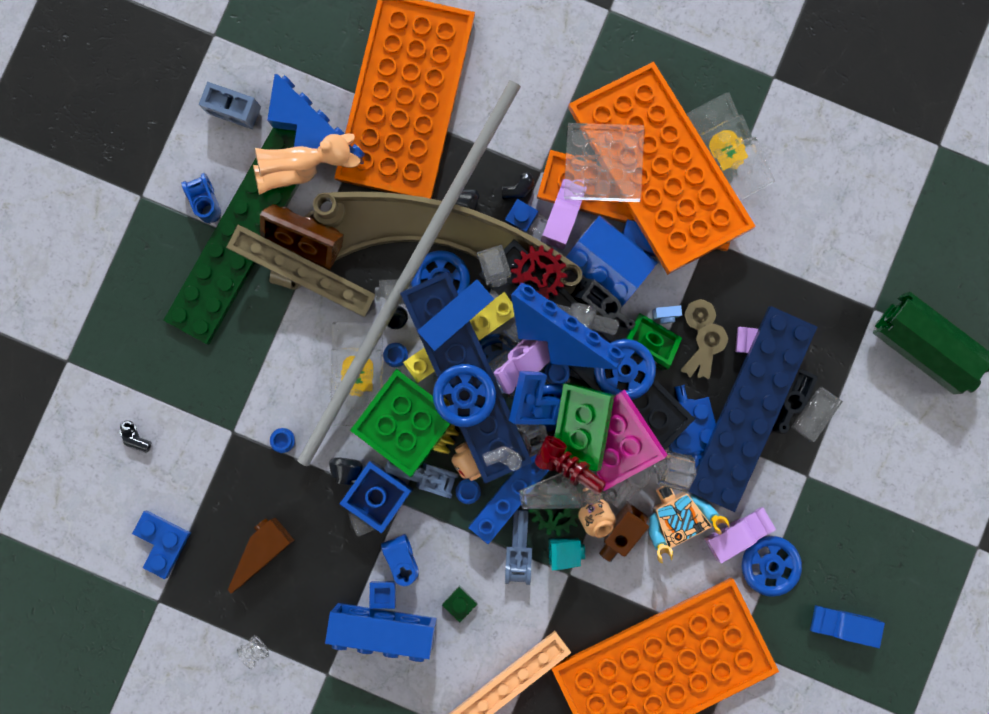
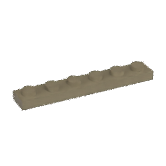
M237 225L226 247L362 317L366 316L376 296L370 291L240 225Z

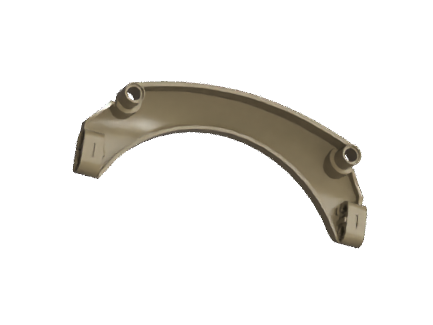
M384 192L320 193L313 200L314 210H311L304 217H310L317 223L326 227H333L344 234L342 248L335 259L336 261L353 252L371 246L394 242H419L442 201ZM324 202H332V208L329 211H321V206ZM456 204L433 243L467 253L486 264H489L514 239L528 253H530V246H533L535 251H539L540 245H543L544 252H548L551 248L533 236L505 222ZM554 250L553 256L555 257L560 254ZM560 254L562 258L559 264L566 263L567 266L561 272L573 271L577 277L576 281L572 283L565 281V279L560 281L565 285L564 289L571 295L582 279V271L578 265ZM539 257L540 261L546 265L554 264L548 258ZM273 271L270 273L269 281L272 284L293 290L301 287V285Z

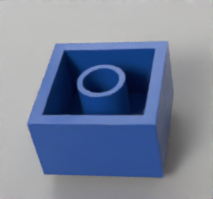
M372 460L368 462L340 502V505L380 533H383L413 491V488L396 476L386 473L382 466Z

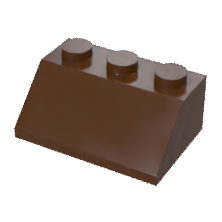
M273 204L264 209L260 214V236L328 270L331 269L342 248L344 234L333 227L323 226L310 217H302L295 214L287 207H279Z

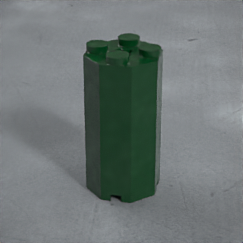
M913 293L902 294L897 298L901 302L896 306L892 303L876 322L875 327L877 329L873 331V334L953 395L963 394L966 391L974 392L980 386V379L984 373L989 372V351Z

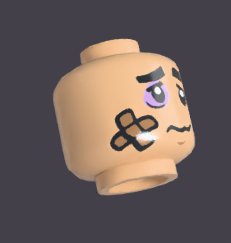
M589 499L583 504L578 513L579 520L588 535L602 538L613 531L616 518L605 500Z

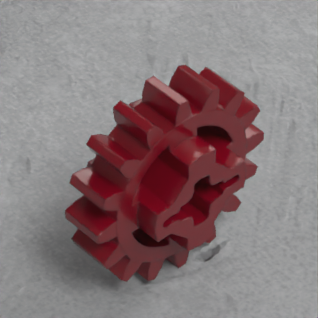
M540 245L539 251H535L533 246H530L529 254L521 251L523 259L514 260L518 268L511 269V272L517 275L512 282L513 284L533 282L539 288V291L536 292L549 300L550 293L555 296L558 295L557 287H565L560 281L568 276L561 272V270L567 267L566 263L559 264L562 256L559 254L554 257L553 248H550L548 252H544L543 245ZM539 257L548 258L554 264L546 265L540 261ZM530 260L531 266L528 271L522 273L525 264ZM536 263L542 271L546 270V273L543 274V285L537 277H533V274L536 273ZM557 274L555 282L548 288L547 282L550 277Z

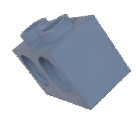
M208 81L199 102V106L207 114L252 130L261 106L254 97Z

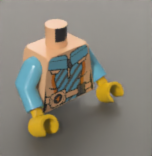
M670 484L661 486L656 490L662 503L652 508L654 513L650 516L649 536L657 550V559L660 563H663L661 554H669L672 560L673 551L671 548L711 528L710 523H713L716 533L720 535L722 532L717 527L719 524L724 523L730 528L728 520L720 516L707 501L697 495H688L685 492L675 495Z

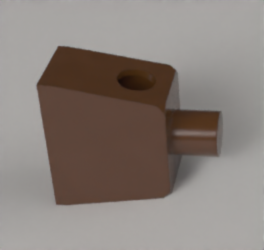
M628 501L625 502L615 516L616 523L613 531L604 537L605 545L599 552L608 562H612L618 553L624 557L627 556L650 527L647 515Z

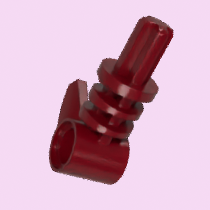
M546 436L535 458L537 467L551 471L556 470L560 474L563 472V476L567 479L570 478V483L574 486L581 483L593 493L600 494L604 490L606 483L589 471L590 464L586 461L580 462V459L576 456L572 458L573 454L569 451L564 453L567 446L560 439Z

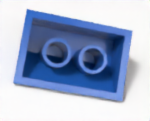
M601 216L594 221L566 256L567 259L580 267L585 278L595 279L620 301L621 307L624 306L658 264L654 258Z

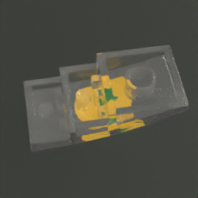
M729 92L686 113L739 200L775 182L757 138L752 137L743 114H738Z
M332 323L331 376L329 378L330 401L374 323ZM383 334L331 426H354L381 390Z

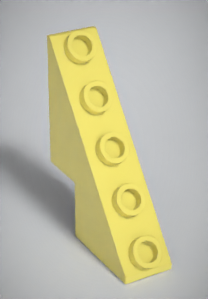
M504 292L470 320L479 341L514 317L513 304ZM425 348L403 362L417 383L435 372Z

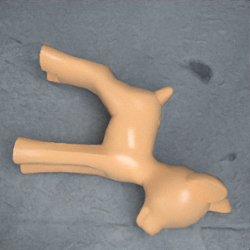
M330 134L320 142V146L317 149L304 146L277 150L255 148L258 165H253L259 195L271 189L309 182L317 174L316 168L320 163L347 168L358 166L360 159L358 156L350 153L349 145L355 139L354 134Z

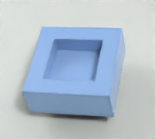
M681 305L655 308L652 310L653 320H660V324L674 323L675 318L682 316Z

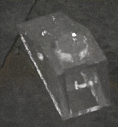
M589 470V471H591L592 473H594L595 475L598 476V474L596 473V471ZM563 472L519 491L523 509L583 508L586 505H594L604 498V490L600 494H595L581 483L574 486L570 483V478L567 479L563 476Z

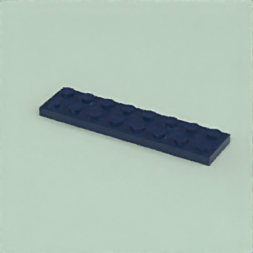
M449 272L400 292L417 331L458 296ZM471 322L466 323L435 351L419 334L438 378L445 370L452 366L470 364L484 370L494 383L496 402L490 415L477 425L460 427L484 483L532 463L516 424L509 421L510 410ZM456 376L449 383L454 388L457 384L462 383V380L459 376ZM473 376L468 381L476 389L482 384ZM463 390L459 396L462 400H467L470 394L468 391ZM446 394L449 404L454 405L451 394ZM478 395L474 405L482 408L485 397ZM458 408V416H470V409Z
M772 306L768 307L688 486V492L730 511H736L817 326Z

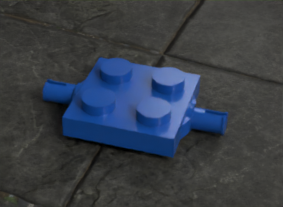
M685 385L674 387L677 400L695 420L668 447L671 457L692 455L694 469L696 470L702 457L701 453L704 452L716 423L709 397L697 400L688 399Z

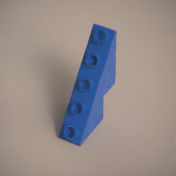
M274 74L267 121L273 128L296 131L294 147L304 146L317 149L320 146V142L330 134H345L338 127L333 129L328 124L330 119L320 109L316 112L311 107L313 103L303 92L297 94L293 90L295 85L288 77L284 75L281 78L278 74ZM356 144L353 146L349 145L350 153L358 156L360 164H364L362 158L365 156V153Z
M521 283L511 294L518 339L547 341L551 364L618 369L625 357V354L618 347L613 346L600 337L597 332L590 330L580 323L577 318L569 315L554 302L543 297L533 287Z

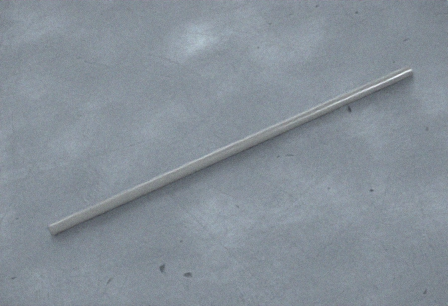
M509 80L297 460L300 464L309 466L400 304L402 300L400 292L409 288L521 88L516 82Z

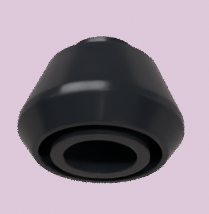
M475 189L463 190L456 205L476 210L480 195Z
M333 457L329 461L331 477L336 478V483L351 485V480H357L363 469L361 461L355 459Z

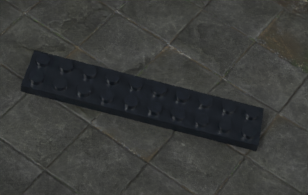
M515 239L478 274L498 296L505 292L511 302V294L520 285L519 283L513 284L512 282L517 275L513 274L511 269L518 268L514 260L523 259L521 251L529 254ZM530 260L525 264L522 273L528 271L531 266ZM536 263V273L533 274V277H537L543 285L542 279L546 270L542 271ZM552 276L547 282L548 288L555 282ZM533 282L525 283L539 291L537 284ZM556 288L557 296L552 293L549 294L550 301L554 302L569 315L577 318L580 323L590 330L597 332L607 342L616 341L564 288ZM631 355L630 358H632L638 365L639 362ZM628 365L621 367V372L624 375L630 372ZM569 366L591 389L602 391L596 381L594 368ZM605 369L606 379L614 377L612 369ZM638 371L634 381L641 383L645 373ZM654 379L652 386L644 395L632 400L664 450L695 420L656 379ZM618 381L617 389L628 390L629 383Z

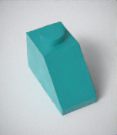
M549 538V565L551 570L581 566V560H585V544H581L579 538Z

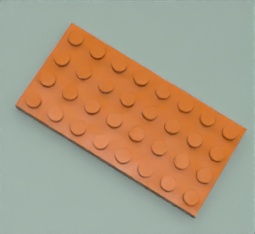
M377 0L345 134H354L355 136L354 141L350 145L356 144L365 153V156L362 158L364 164H359L353 168L337 166L334 177L336 181L388 193L432 199L475 12L424 0Z
M654 62L569 103V111L667 275L756 227Z
M732 577L559 662L551 668L573 714H696L779 672Z

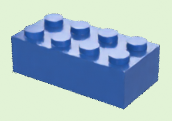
M337 603L330 611L325 644L332 645L331 648L335 650H347V647L356 648L357 652L362 654H372L373 651L382 652L383 656L388 658H398L399 655L409 656L411 661L424 662V659H430L437 618Z

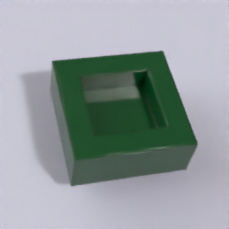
M460 585L442 603V606L459 623L477 605V602Z

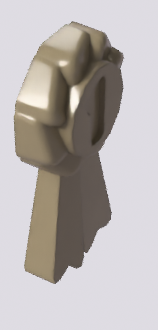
M699 299L688 305L685 311V318L687 324L699 332L701 327L714 322L716 312L710 302Z
M713 323L700 328L696 338L699 349L681 368V372L687 373L689 377H692L700 365L698 378L704 376L709 379L713 354L723 351L728 343L725 329Z

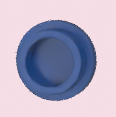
M400 343L389 344L383 352L384 361L394 368L403 366V362L408 359L406 347Z
M549 362L544 369V374L547 375L546 380L550 384L562 385L568 380L570 369L568 365L551 364Z
M287 428L276 429L270 436V445L276 452L286 453L294 447L295 436Z
M464 479L456 487V496L464 504H472L480 497V486L474 480Z

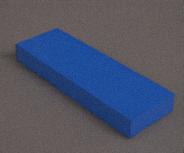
M476 279L417 332L435 351L491 303L494 298Z

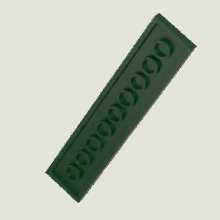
M272 128L261 149L277 150L294 147L296 131ZM256 158L163 320L208 345L255 262L226 248L237 225L260 235L261 212L273 204L279 207H287L300 185L294 184L275 188L259 195L253 165H258Z

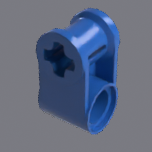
M202 173L201 177L181 182L183 191L190 202L194 214L205 223L211 224L218 221L221 217V208L207 174ZM211 205L210 212L203 215V209Z
M406 534L381 543L383 555L389 564L395 582L400 586L412 584L418 577L419 569ZM404 568L412 572L409 579L406 576H401Z

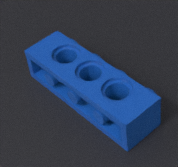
M533 448L529 452L532 463L513 471L469 525V529L487 544L492 541L549 471L537 467L535 458L538 452Z

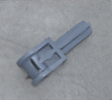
M389 460L385 465L386 473L417 482V488L446 498H452L451 490L455 478L459 477L458 473L427 463H423L422 468L419 467L413 477L408 476Z
M516 510L513 514L512 546L506 547L505 584H509V582H525L526 585H530L532 548L527 547V510Z

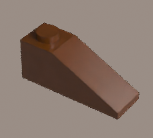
M276 517L269 521L265 518L254 527L256 532L250 537L228 588L231 594L295 541Z

